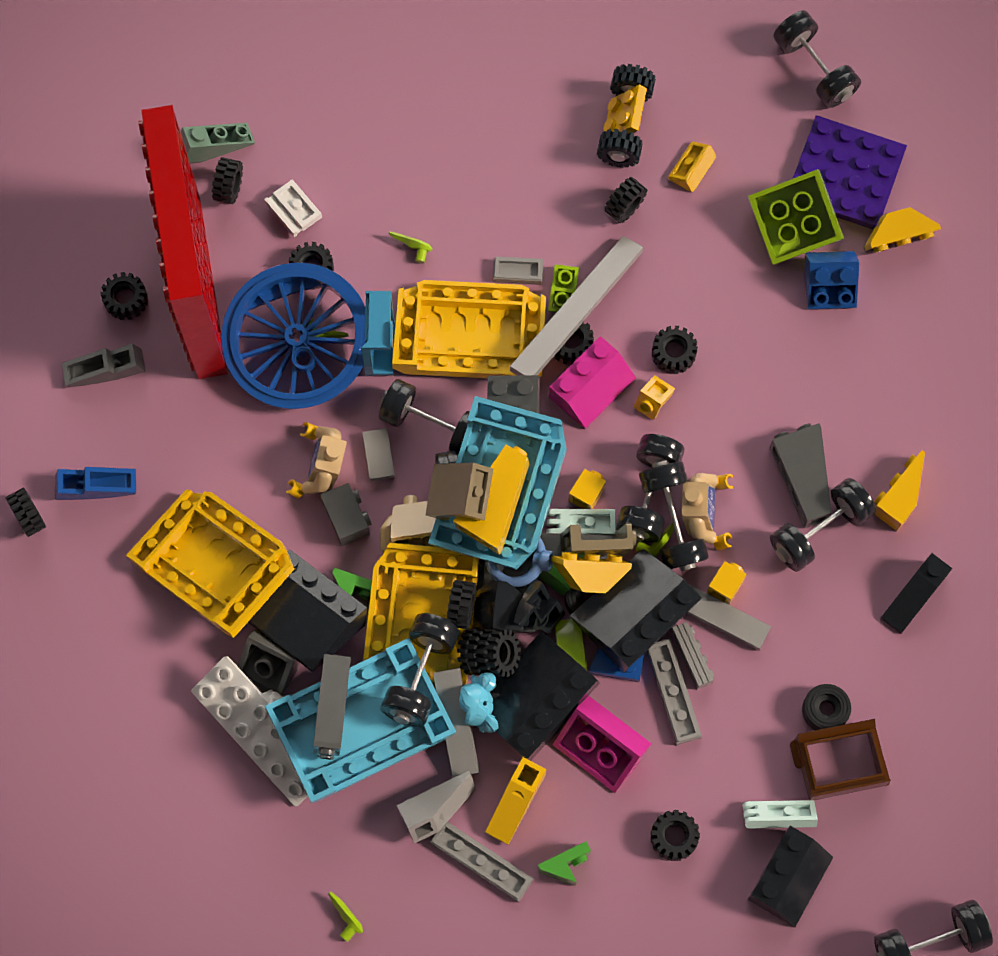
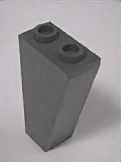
M811 423L804 424L795 432L788 434L786 431L777 434L771 442L770 450L805 529L819 524L832 513L820 423L811 425Z
M324 654L313 753L318 754L317 758L333 760L334 756H339L351 657Z

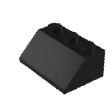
M790 825L747 900L791 926L796 927L829 867L833 856L813 838Z

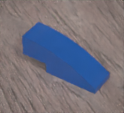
M85 467L84 470L58 469L55 474V500L102 499L136 494V469Z

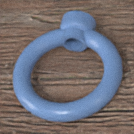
M539 538L533 555L532 568L524 575L518 577L507 576L498 569L496 564L485 562L489 574L495 581H506L513 587H521L535 580L542 571H551L553 551L545 550L544 543Z

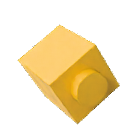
M584 469L569 492L568 501L581 509H593L605 490L606 480H604L600 473Z
M724 561L710 583L707 594L730 605L747 574L743 572L744 570L739 565L732 562L729 564Z

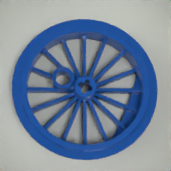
M287 263L266 269L241 287L226 311L221 335L226 364L238 384L250 395L266 404L280 408L301 409L325 403L343 392L355 380L364 365L361 347L365 344V305L357 291L348 281L325 267L309 263ZM322 287L302 324L305 291ZM327 290H331L341 298L309 325ZM300 292L297 324H295L287 296ZM283 298L291 322L290 326L269 302ZM266 304L287 329L285 330L248 311ZM343 304H346L350 309L352 318L313 330ZM247 316L284 335L241 332V327ZM355 323V339L314 337ZM296 333L300 334V341L298 342L294 340V334ZM240 338L283 340L243 354L240 352ZM311 342L354 345L348 361ZM309 347L346 366L334 378ZM281 348L252 374L246 369L243 362L244 359ZM287 352L269 388L255 379ZM305 354L311 356L309 364L305 366L298 364L300 356H305ZM292 357L290 393L275 391L274 389ZM316 363L332 380L316 389L311 375V371L315 368ZM297 370L307 373L312 391L295 393Z

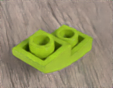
M555 264L548 307L549 312H557L576 291L579 267Z
M572 619L561 620L556 625L557 645L587 670L583 631Z

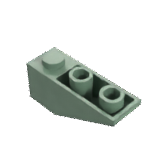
M248 123L182 127L180 131L190 163L204 162L254 145L255 143Z

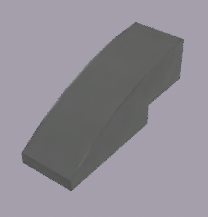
M133 343L111 351L104 348L62 363L65 386L67 387L98 384L146 372L142 349Z

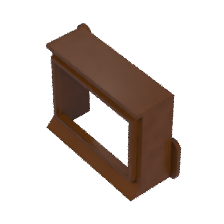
M875 719L800 733L790 743L793 762L796 768L802 770L809 800H819L888 786L891 781L877 734ZM867 734L877 774L817 786L807 746Z

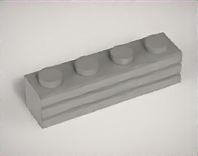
M688 622L672 627L671 632L697 690L711 685L715 676L713 671L707 667L708 660L705 654L702 655L700 651L701 645L699 640H695L693 636L695 632L692 625L689 626Z

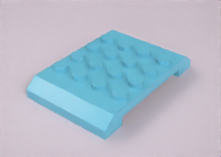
M410 638L386 648L384 652L350 667L341 750L339 756H334L333 760L317 758L318 754L313 753L321 681L265 706L311 804L428 749L456 733L425 668L416 687V691L428 697L432 702V708L424 726L412 727L398 723L381 711L382 701L390 686L411 688L421 660Z

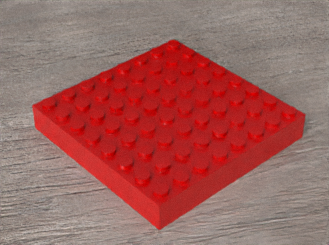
M173 105L141 110L143 120H139L138 125L144 142L142 144V151L147 163L145 172L151 189L149 191V198L154 209L152 218L158 235L156 245L162 261L159 262L161 276L165 282L163 287L165 301L168 303L169 312L172 314L173 323H175L177 334L179 333L180 342L183 344L184 353H186L187 360L190 363L191 371H196L198 379L227 375L228 370L222 349V332L201 199Z

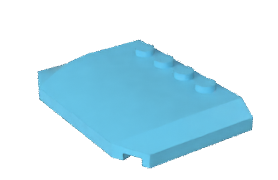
M475 396L467 419L469 423L456 463L474 462L491 467L506 444L512 448L517 446L527 453L526 457L529 460L530 466L500 555L457 529L453 522L455 517H449L448 521L436 518L428 543L439 548L517 570L536 550L567 451L562 421L557 418Z

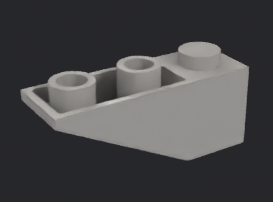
M470 771L457 775L397 805L414 844L439 832L475 791L476 787Z

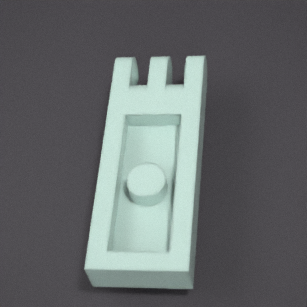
M548 509L547 516L556 517V519H547L546 526L556 528L547 529L546 533H562L569 525H580L581 534L615 535V509Z
M814 800L748 801L742 804L744 822L747 828H788L790 825L794 828L817 827L818 818Z

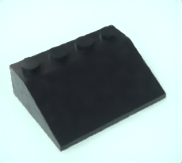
M643 548L628 561L632 563L631 569L606 593H594L569 616L622 673H625L702 599L682 577Z
M289 549L287 552L294 570L248 623L313 673L323 664L324 654L333 655L365 626L367 607Z
M542 631L519 655L521 657L520 661H516L518 668L514 669L515 672L508 677H500L496 681V687L490 691L493 698V711L491 715L495 716L499 727L496 732L524 758L530 761L570 718L575 709L600 684L593 675Z

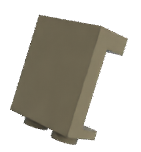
M474 462L434 464L425 515L443 521H448L449 517H468L478 521L485 520L493 468Z
M625 524L615 532L616 539L581 540V526L569 525L560 534L561 555L562 552L577 553V557H584L585 553L598 554L600 558H607V554L624 556L636 545V532L632 530V524Z

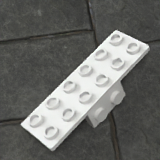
M228 656L223 657L191 692L294 806L300 805L308 796L265 709L266 705L282 698V696L272 689L261 693Z

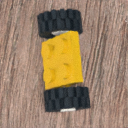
M622 64L620 67L617 66L613 72L610 90H612V94H616V97L612 98L608 104L607 120L603 126L604 132L600 135L597 149L598 158L602 159L604 163L609 162L611 166L616 164L617 167H621V165L625 168L629 167V165L633 167L640 160L643 144L640 137L634 136V133L639 131L644 101L646 102L652 98L656 76L653 75L651 70L647 71L648 68H640V65L637 64L636 67L632 66V64H628V66Z

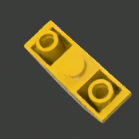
M911 207L893 211L880 217L864 248L865 251L873 249L874 253L888 250V245L893 243L900 247L910 244L912 238L919 237L920 241L934 237V232L940 230L941 227L940 224Z
M562 552L561 556H551V562L570 588L581 592L606 593L632 567V563L622 560L623 556L607 554V559L600 558V555L585 553L584 557H577V553Z

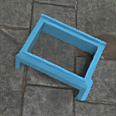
M366 291L365 344L361 347L365 375H393L392 359L396 320H394L391 291Z

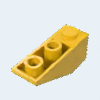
M921 450L917 457L914 454L910 456L904 464V467L907 468L902 475L897 473L889 483L891 486L890 490L887 493L882 491L874 501V504L877 505L874 515L896 531L900 529L917 506L925 451Z
M524 757L521 759L485 833L509 845L543 782L547 769Z

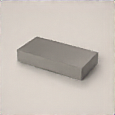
M495 256L493 282L542 285L543 259Z
M387 428L362 432L370 482L395 478Z

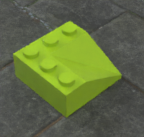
M818 169L748 196L773 265L844 239L820 170Z

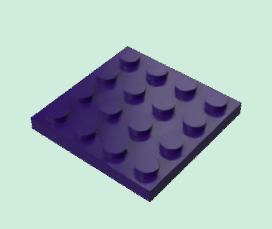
M816 115L793 178L817 169L820 170L836 217L874 230L880 217L883 216L907 145Z

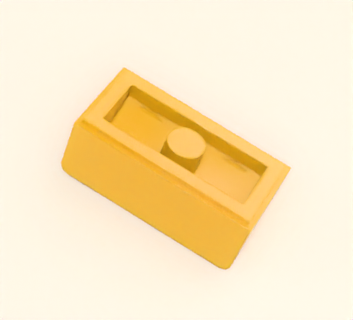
M691 141L669 174L668 179L682 188L694 192L716 159V154L711 145Z

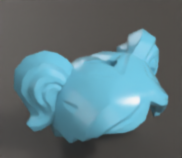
M484 672L479 676L472 675L470 678L471 683L463 685L460 691L459 704L461 709L467 712L464 722L466 725L477 726L480 732L493 733L499 729L498 721L495 719V716L491 715L493 711V698L490 691L496 687V677L490 672Z

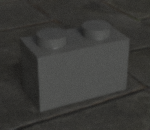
M346 483L320 494L324 508L341 546L370 535L368 526L372 525L367 512H361L358 504L362 503L357 489L352 490L349 483Z

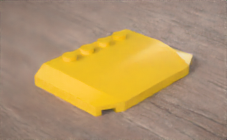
M422 280L417 282L416 286L404 290V287L400 288L398 291L392 369L411 375L470 378L516 376V374L510 371V366L545 326L546 296L541 294L540 297L530 292L528 287L515 284Z
M188 489L178 497L126 555L140 570L232 638L240 632L294 570L288 552L280 540L214 493L204 491L203 494L193 493L192 490Z
M389 543L380 560L376 562L373 568L363 661L409 638V631L418 614H434L447 619L449 597L454 580L476 583L477 592L480 559L439 547ZM474 610L472 612L473 615L471 618L469 629L473 628ZM458 628L459 636L450 654L429 653L424 668L435 690L434 672L460 668L462 662L457 660L460 657V653H457V648L460 649L461 646L458 642L463 640L461 635L466 633L467 629ZM412 642L421 660L425 650ZM460 668L462 682L465 685L468 682V674H465L464 670Z

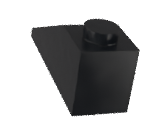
M931 553L881 616V619L901 634L953 568Z

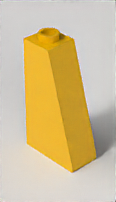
M507 444L490 467L493 468V475L485 520L478 521L468 517H455L453 520L457 529L498 555L503 550L530 466L528 457H526L527 453L517 446L512 448Z

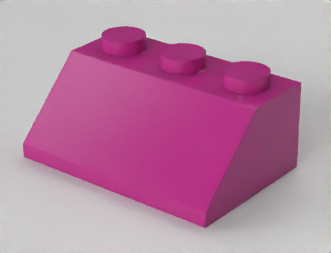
M600 336L549 386V398L586 429L636 377L621 354Z
M588 696L575 709L552 745L616 793L652 743Z

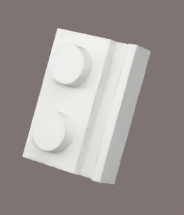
M293 179L276 190L271 197L264 199L265 204L294 238L300 231L306 230L322 218V213Z

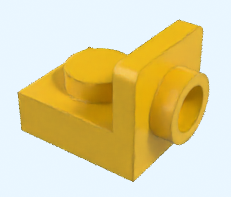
M654 375L641 389L634 408L654 420L660 408L673 395L675 388Z

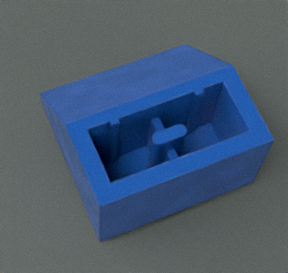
M855 251L806 252L805 288L808 309L857 308L859 259Z

